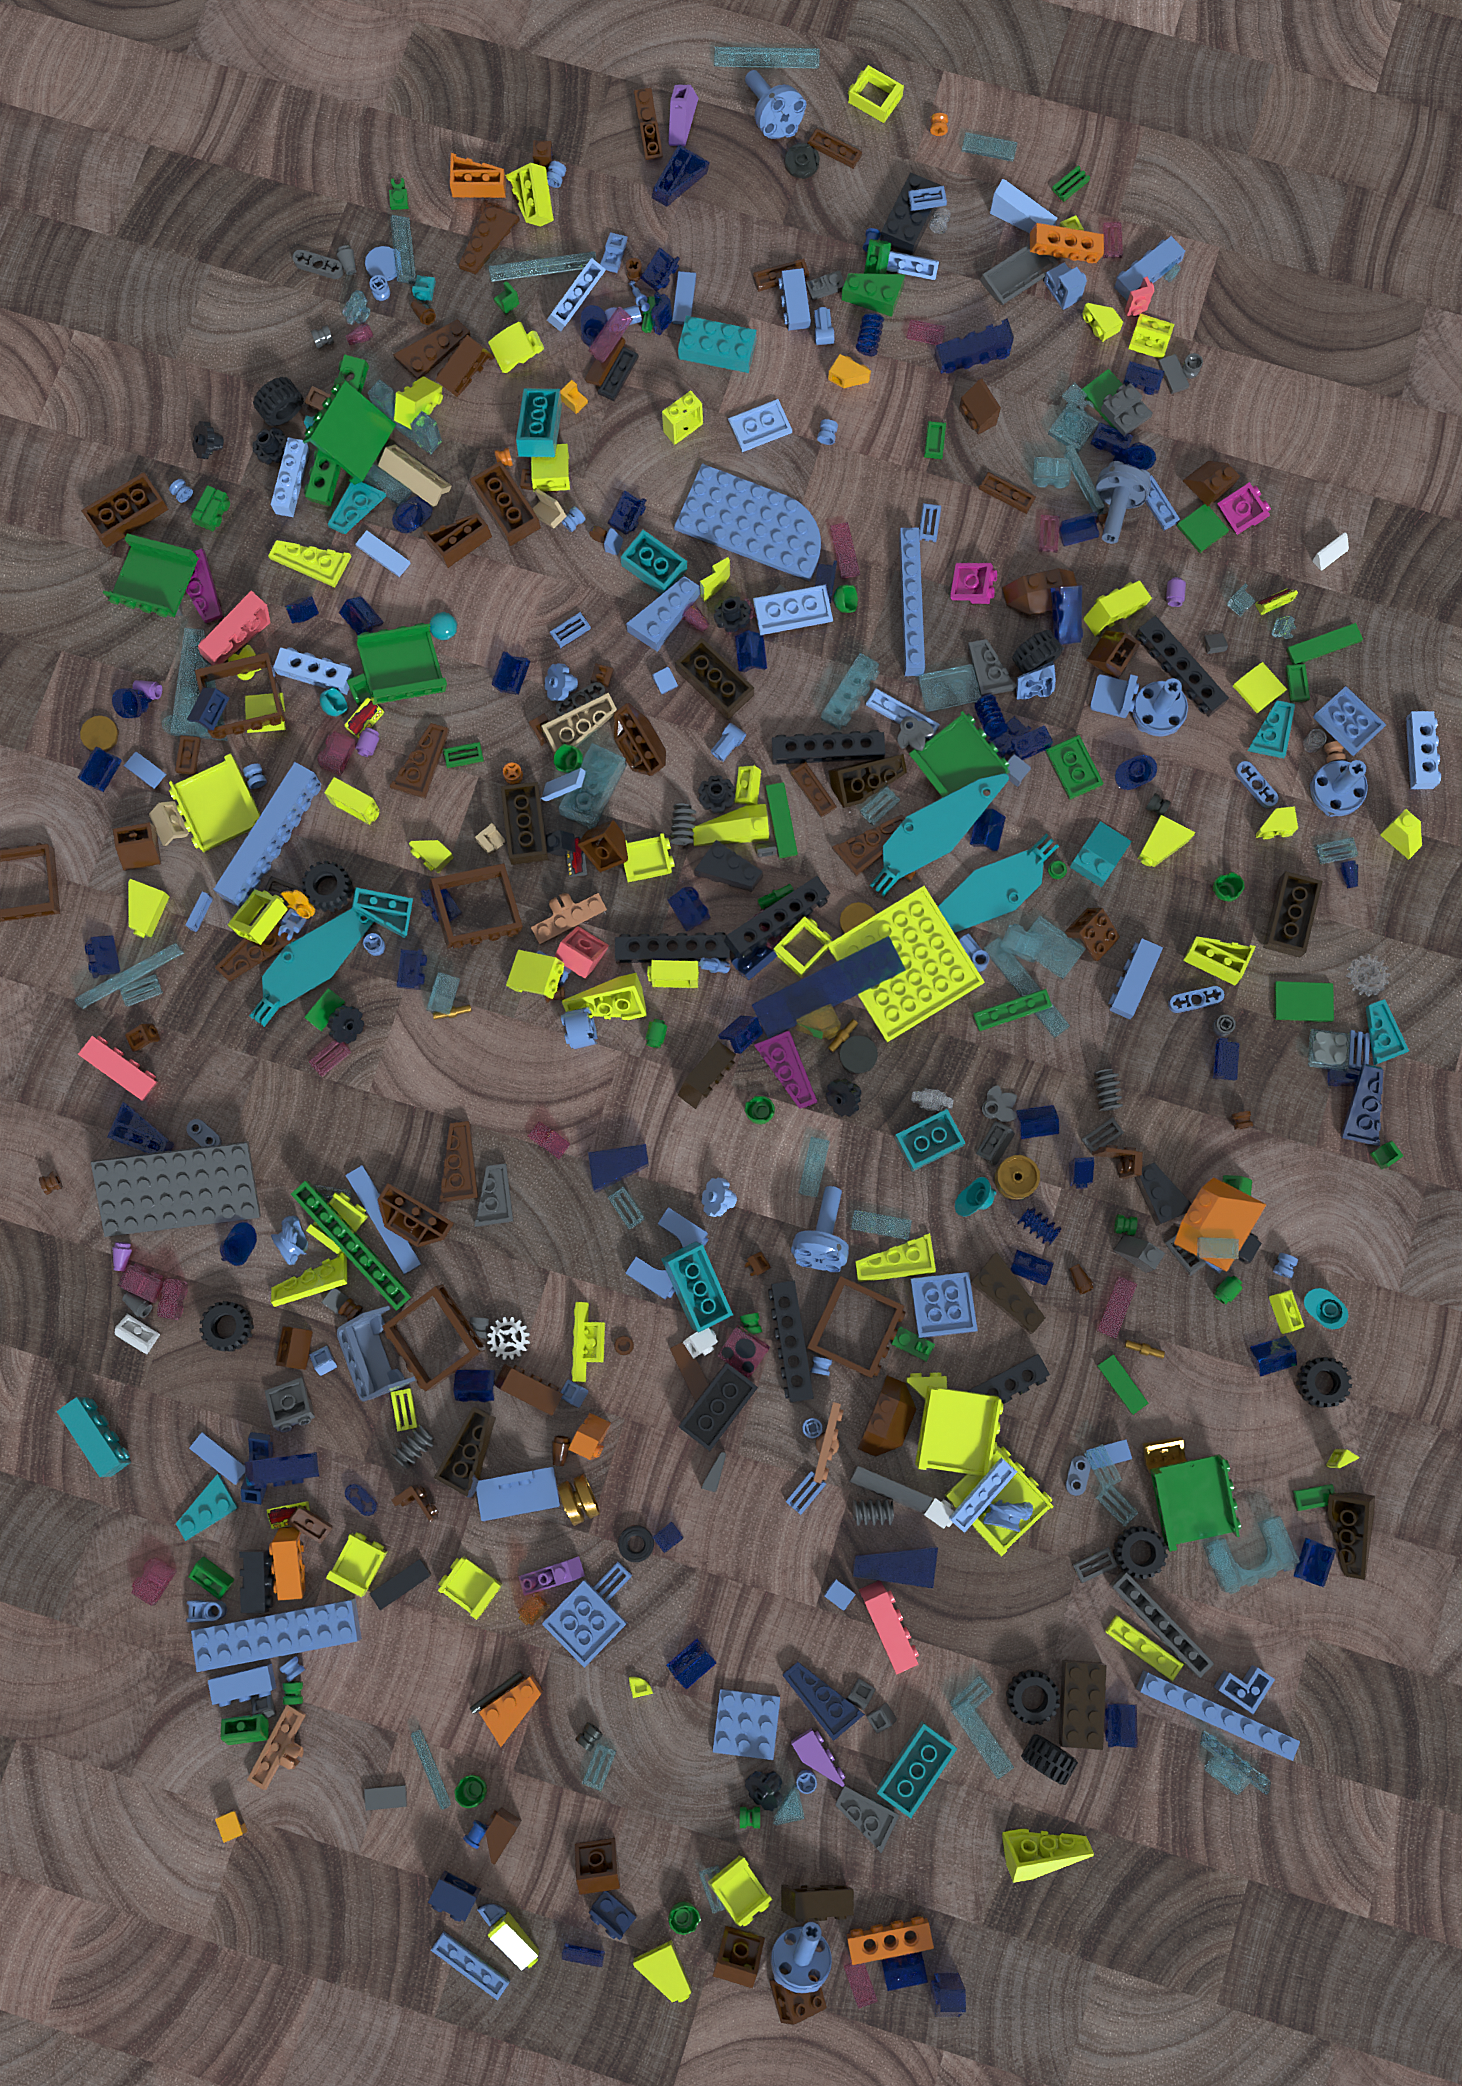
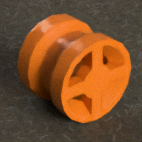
M935 113L931 116V134L943 136L948 132V126L946 125L948 123V116L946 114Z
M505 448L504 451H494L497 463L501 461L504 466H513L509 448Z
M512 762L504 766L503 775L507 783L510 785L519 784L523 779L520 766Z

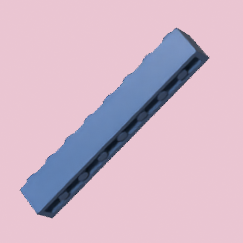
M900 528L899 551L905 676H923L925 655L919 528Z
M1143 1670L1136 1687V1690L1293 1761L1300 1741L1149 1672Z

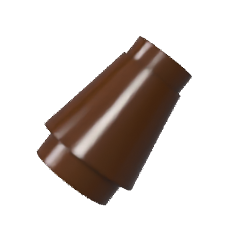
M418 299L411 303V308L422 324L430 325L435 321L436 314L432 308Z
M1080 1264L1069 1269L1075 1290L1080 1295L1094 1289L1093 1281Z
M554 1436V1440H552L553 1465L564 1466L569 1452L568 1449L571 1445L569 1437Z

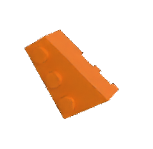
M451 153L450 188L452 197L506 198L504 169L486 163H476L470 158L463 159Z
M589 1413L584 1421L585 1424H582L577 1430L568 1450L593 1460L600 1457L604 1446L601 1444L611 1422Z
M293 1527L279 1528L272 1543L269 1544L270 1555H273L274 1560L271 1570L276 1578V1581H274V1593H277L278 1600L302 1599L306 1591L305 1565L302 1563L301 1552H304V1545L300 1544L302 1532Z
M533 1674L479 1711V1714L500 1747L503 1746L543 1692Z

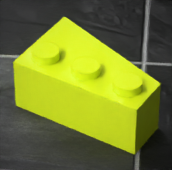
M529 163L505 175L512 184V192L519 200L518 205L526 223L541 227L554 221L546 167Z
M422 377L413 382L411 388L406 386L404 392H396L394 421L411 430H414L417 425H421L424 418L432 413L433 408L441 403L443 399L442 386L426 377Z
M1141 581L1129 582L1120 590L1117 588L1107 596L1102 595L1095 600V605L1083 620L1096 637L1105 626L1108 625L1111 628L1115 625V621L1121 618L1126 619L1143 609L1152 597Z
M1196 936L1189 946L1183 961L1236 985L1242 978L1256 946H1243L1234 942L1224 943L1220 942V940Z

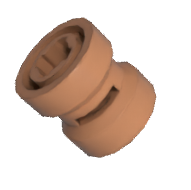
M1338 741L1324 745V750L1328 755L1326 758L1327 764L1333 761H1346V756L1342 751L1344 747Z

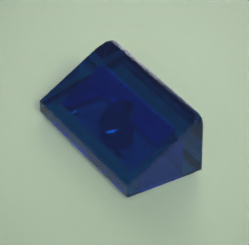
M1017 1250L1010 1270L1015 1275L1046 1285L1050 1279L1054 1263Z
M567 1943L564 1945L562 1960L595 1967L603 1966L604 1951Z

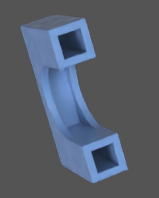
M669 1207L658 1222V1226L679 1239L682 1247L695 1241L703 1244L705 1247L709 1240L706 1231ZM635 1257L626 1271V1275L664 1300L667 1297L671 1298L675 1290L667 1271L657 1270L638 1257Z

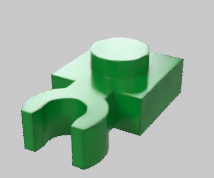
M392 178L391 185L393 190H389L391 210L409 209L408 191L404 189V178H401L400 184H395L394 178Z

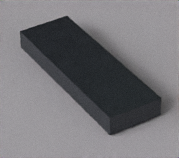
M623 347L600 386L598 394L615 401L639 358V354Z
M419 1559L369 1594L381 1611L429 1578L431 1574L422 1559Z

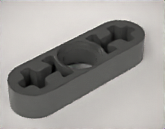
M297 250L292 256L295 266L308 272L332 279H339L344 273L342 264L332 258L305 250ZM316 261L323 262V265L319 268L313 266Z
M598 682L592 683L565 698L564 701L558 702L556 705L557 715L560 717L566 714L561 709L563 706L568 708V712L583 706L575 702L580 696L586 699L585 704L605 695L604 686ZM594 689L600 690V695L593 694ZM587 692L589 693V696L591 695L592 700H589V697L586 694ZM571 701L573 702V706L575 707V709H573V707L571 706Z

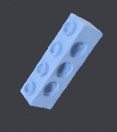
M591 258L550 314L547 321L561 332L606 269Z
M289 437L287 439L271 502L275 514L289 517L294 516L310 453L307 443L304 444L303 440Z
M280 647L273 667L278 675L326 689L334 687L340 693L346 695L349 690L347 680L354 676L352 669L347 664H336L327 658L318 659L310 653L301 654L290 647H287V649ZM301 662L299 666L293 667L294 663ZM313 667H318L317 671L310 672ZM331 672H336L335 676L328 677Z
M1412 711L1406 717L1411 789H1434L1441 781V773L1438 771L1440 755L1437 753L1439 739L1436 736L1435 730L1437 728V718L1434 716V711ZM1420 729L1424 730L1426 735L1421 734ZM1421 747L1425 748L1427 750V753H1424L1421 750ZM1422 765L1427 766L1429 771H1425Z

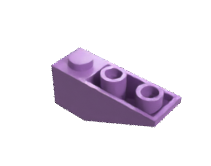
M691 85L674 86L670 101V146L686 145L699 99Z
M578 1556L518 1577L523 1594L526 1596L585 1576Z
M810 1728L791 1741L792 1746L803 1763L843 1787L845 1785L843 1779L846 1777L841 1768H835L832 1763L835 1759L830 1750L823 1748L821 1743L824 1740L818 1730L814 1732Z

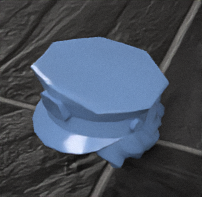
M288 1216L281 1223L282 1232L271 1234V1237L287 1264L295 1265L298 1256L306 1254L308 1241L300 1226L299 1218L297 1216Z
M1002 1500L994 1504L990 1503L991 1511L984 1517V1523L1020 1532V1519L1027 1521L1033 1513V1505L1030 1502L1002 1503Z

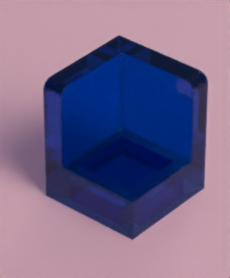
M312 596L297 599L285 606L292 624L305 622L319 614Z
M670 1522L652 1538L665 1554L684 1537L674 1523Z

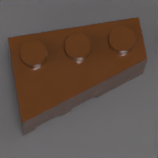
M468 335L459 342V347L455 353L449 356L447 364L439 370L435 379L456 397L472 382L471 377L477 371L479 373L482 372L484 369L482 365L488 359L492 361L495 358Z
M478 513L455 520L456 523L448 526L441 525L439 529L423 532L427 544L447 568L492 538L488 525Z

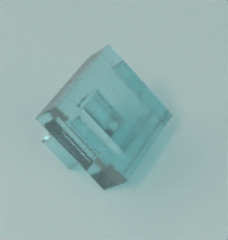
M1291 616L1277 618L1271 635L1275 638H1293L1290 632L1296 629V626L1293 624L1295 619Z

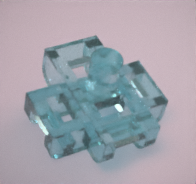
M356 290L353 292L342 311V314L347 317L346 321L348 324L353 325L357 322L363 325L370 315V308L365 306L368 300L362 291Z

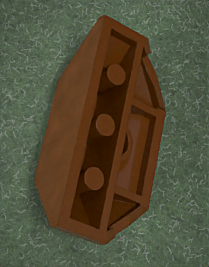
M1060 568L1025 575L1002 587L1006 606L1029 616L1066 608L1078 590L1074 572Z
M626 703L614 713V741L632 771L653 776L666 766V749L648 718L630 703Z
M387 1183L377 1199L384 1227L416 1247L443 1241L454 1225L452 1221Z
M886 1375L857 1448L858 1450L876 1457L903 1445L917 1410L905 1382Z

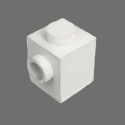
M709 1328L699 1333L696 1332L683 1341L693 1359L701 1353L705 1356L713 1351L714 1348L712 1346L718 1342L714 1331Z
M933 1497L923 1515L944 1529L946 1526L950 1527L953 1523L949 1519L954 1512L951 1509L953 1505L944 1499L940 1502Z

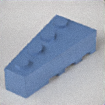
M684 576L626 623L627 632L658 652L699 597V585Z

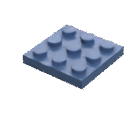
M1346 686L1313 716L1352 756L1386 726Z
M969 1272L910 1279L918 1338L978 1331Z
M586 1580L542 1623L584 1668L627 1624L625 1619Z
M720 1689L713 1753L773 1760L780 1696Z

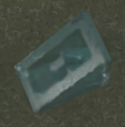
M796 1784L793 1785L773 1818V1824L776 1826L805 1819L799 1789Z

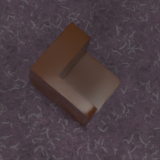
M545 713L528 722L530 729L541 746L548 743L541 730V726L549 722Z

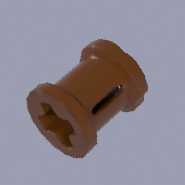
M630 258L626 262V275L630 281L637 282L642 278V263L638 258Z
M564 985L557 988L553 999L545 996L546 1003L552 1000H564Z

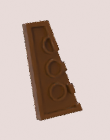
M486 204L460 260L459 269L476 275L490 258L489 255L493 250L499 247L501 240L511 232L510 229L514 224L516 225L520 221L519 216Z
M457 319L396 352L393 356L418 380L428 374L459 345L463 338L467 335L470 336L471 333Z

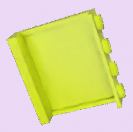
M231 754L224 756L226 761L179 783L173 784L172 781L169 782L171 786L169 792L174 800L177 799L179 805L176 807L180 815H184L186 819L184 825L188 832H192L194 836L191 840L195 848H200L202 852H206L251 831L261 815L237 762Z
M928 1386L915 1460L916 1467L923 1470L932 1468L985 1476L994 1466L992 1456L997 1450L995 1438L996 1434H999L1000 1422L998 1420L999 1414L1003 1412L1002 1400L998 1396Z
M997 1446L996 1453L992 1456L994 1465L1002 1457L1017 1473L993 1499L991 1504L1002 1500V1503L1030 1502L1033 1505V1513L1027 1521L1020 1519V1532L985 1524L984 1517L991 1511L989 1505L987 1511L979 1515L973 1522L972 1526L998 1555L1003 1556L1007 1549L1054 1506L1050 1503L1053 1501L1046 1492L1041 1493L1037 1489L1038 1483L1031 1476L1027 1478L1024 1475L1025 1469L1017 1461L1015 1463L1012 1462L1009 1458L1011 1454L1004 1447L1000 1448ZM966 1474L945 1496L957 1508L984 1476Z

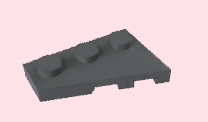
M988 640L969 642L968 648L980 696L1016 690L1017 685L1011 680L1008 671L1000 663L999 657Z

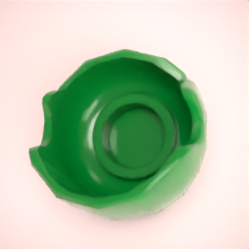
M841 585L835 590L833 601L835 607L840 612L850 613L856 611L858 596L854 585Z
M563 744L556 750L553 763L558 771L570 773L581 768L583 754L579 748Z
M1234 872L1226 875L1221 874L1213 883L1215 895L1218 899L1227 902L1236 900L1245 888L1241 876Z
M754 1096L745 1103V1113L751 1122L762 1125L768 1123L773 1118L775 1106L772 1100L766 1096Z
M477 1775L465 1776L460 1779V1782L454 1789L455 1800L460 1806L465 1808L477 1807L484 1801L487 1795L486 1782Z
M682 1901L671 1908L668 1922L670 1928L675 1933L686 1935L696 1930L698 1923L701 1922L698 1909L692 1903Z

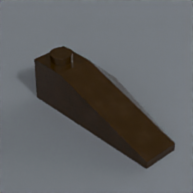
M904 754L828 770L831 789L843 808L863 803L868 797L878 793L880 789L907 773Z
M1357 1492L1329 1494L1328 1517L1332 1523L1333 1536L1337 1542L1340 1562L1346 1577L1366 1579L1374 1519V1495Z

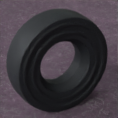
M638 1525L626 1528L618 1540L620 1554L630 1562L636 1563L646 1560L654 1548V1539L650 1531ZM633 1536H639L644 1541V1547L639 1552H633L628 1546L629 1539Z

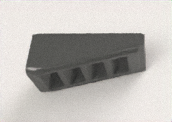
M1176 1234L1165 1242V1245L1191 1276L1205 1266L1206 1261L1194 1254L1185 1261L1183 1258L1189 1255L1190 1252L1185 1250L1179 1254L1178 1252L1183 1248L1179 1246L1173 1247ZM1194 1260L1198 1261L1192 1267L1189 1266Z
M721 1452L703 1481L701 1489L712 1492L717 1491L726 1458L725 1452Z

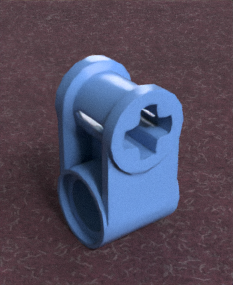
M189 1600L187 1601L189 1609L186 1622L221 1619L227 1613V1606L222 1601ZM214 1605L219 1609L217 1616L212 1613Z

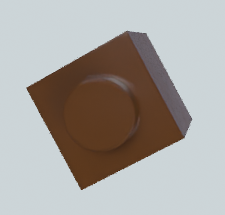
M534 140V164L548 169L550 162L553 161L551 141Z

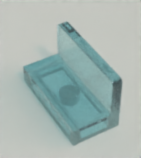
M438 972L426 1011L432 1013L436 1011L449 1015L460 979Z

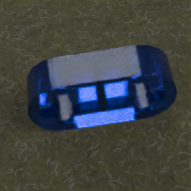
M351 1484L345 1489L346 1499L362 1515L371 1516L377 1512V1501L361 1485ZM351 1488L359 1490L357 1494L361 1497L360 1500L356 1496L351 1498ZM363 1500L366 1503L372 1502V1511L364 1510L366 1506L362 1503Z

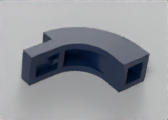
M250 1432L248 1437L249 1461L241 1486V1502L261 1505L272 1466L273 1442H270V1435Z

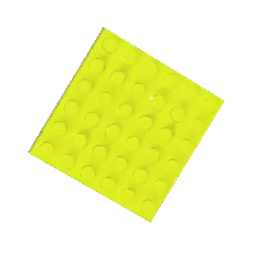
M925 886L827 944L831 954L887 1043L985 983Z

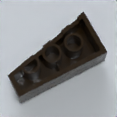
M998 1252L991 1256L972 1279L971 1285L1029 1334L1034 1333L1046 1318Z
M473 1406L434 1478L466 1497L474 1498L496 1417Z

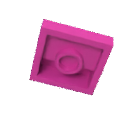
M1250 482L1217 503L1237 535L1270 516L1268 511L1271 508L1266 500L1261 501L1259 498L1261 492L1256 485L1252 487Z
M956 563L950 598L952 600L970 601L972 604H990V598H994L995 594L992 585L993 581L997 580V570L994 569L991 563Z

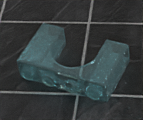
M379 379L369 390L368 395L371 403L396 423V430L431 455L442 443L437 422L423 411L410 424L412 430L394 421L396 396L394 390Z
M1275 1515L1257 1523L1266 1542L1267 1555L1264 1562L1255 1569L1245 1570L1235 1562L1224 1538H1219L1203 1545L1221 1591L1233 1594L1240 1591L1241 1586L1246 1584L1248 1587L1259 1583L1258 1579L1263 1577L1270 1579L1277 1576L1276 1572L1280 1570L1286 1572L1296 1568L1295 1564L1300 1563L1281 1516Z

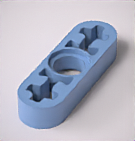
M1243 761L1239 763L1235 769L1237 778L1262 807L1267 809L1274 807L1278 802V794L1250 762ZM1242 768H1247V773H1241ZM1253 774L1254 776L1248 781L1249 776L1251 777ZM1252 781H1259L1262 785L1261 789H1254ZM1264 789H1266L1265 793H1263L1262 795H1260V793H1261ZM1271 796L1273 798L1271 801H1265L1267 797Z
M1218 986L1177 994L1169 1000L1168 1007L1174 1013H1181L1216 1005L1223 1000L1224 991ZM1213 991L1215 994H1219L1216 1000L1214 997L1206 1000L1205 996L1211 995ZM1192 995L1200 996L1201 1003L1198 1005L1193 1004L1191 1001ZM1185 997H1187V1003L1182 1004L1180 1008L1173 1005L1176 999L1178 1002H1183L1186 1000Z

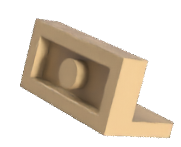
M536 489L535 493L540 502L532 509L539 520L554 529L567 516L557 500Z
M175 801L158 803L149 813L163 846H167L173 839L184 838L189 835Z

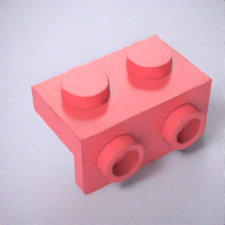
M1148 276L1143 278L1140 289L1130 292L1124 310L1127 317L1131 315L1137 316L1147 311L1154 293V285L1149 281Z

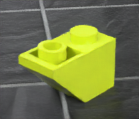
M1087 303L1084 306L1083 319L1086 323L1090 324L1095 336L1099 337L1102 342L1120 332L1123 321L1114 308Z
M1295 806L1275 809L1256 833V838L1271 839L1276 835H1281V837L1292 836L1298 829Z
M438 840L411 841L409 843L411 847L410 852L417 859L421 857L425 861L423 864L431 872L435 870L439 873L454 858L452 853Z
M912 1373L909 1378H905L906 1383L924 1400L926 1399L928 1386L947 1389V1376H942L941 1373H930V1377H922V1373Z

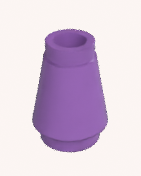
M135 680L133 683L134 691L151 700L159 699L162 695V686L158 682Z
M115 1242V1245L112 1247L113 1270L125 1271L132 1251L131 1244Z

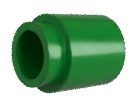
M654 1019L653 1022H649L645 1037L647 1046L661 1048V1044H664L668 1028L665 1025V1021Z
M1234 1275L1232 1277L1227 1276L1215 1289L1214 1296L1224 1305L1228 1302L1231 1303L1243 1289L1241 1286L1242 1282Z

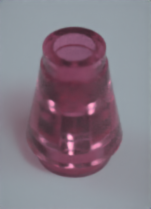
M368 323L360 324L345 335L349 345L370 341V338L374 337Z
M693 605L682 615L686 622L701 632H704L710 625L698 607L695 608Z

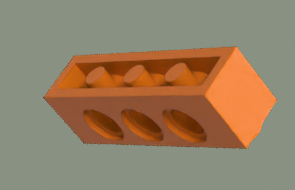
M1036 223L1030 231V252L1037 253L1038 255H1050L1055 258H1068L1073 261L1080 260L1087 263H1097L1104 254V234Z
M922 1916L914 1917L910 1922L903 1923L902 1920L891 1922L890 1926L883 1927L882 1924L871 1926L870 1930L863 1931L859 1928L851 1930L850 1934H846L852 1965L934 1949L928 1919H923ZM907 1931L915 1932V1937L911 1940L904 1938V1935ZM887 1935H893L895 1940L893 1943L887 1944L884 1942V1938ZM867 1939H873L875 1944L873 1947L867 1948L864 1946V1942Z

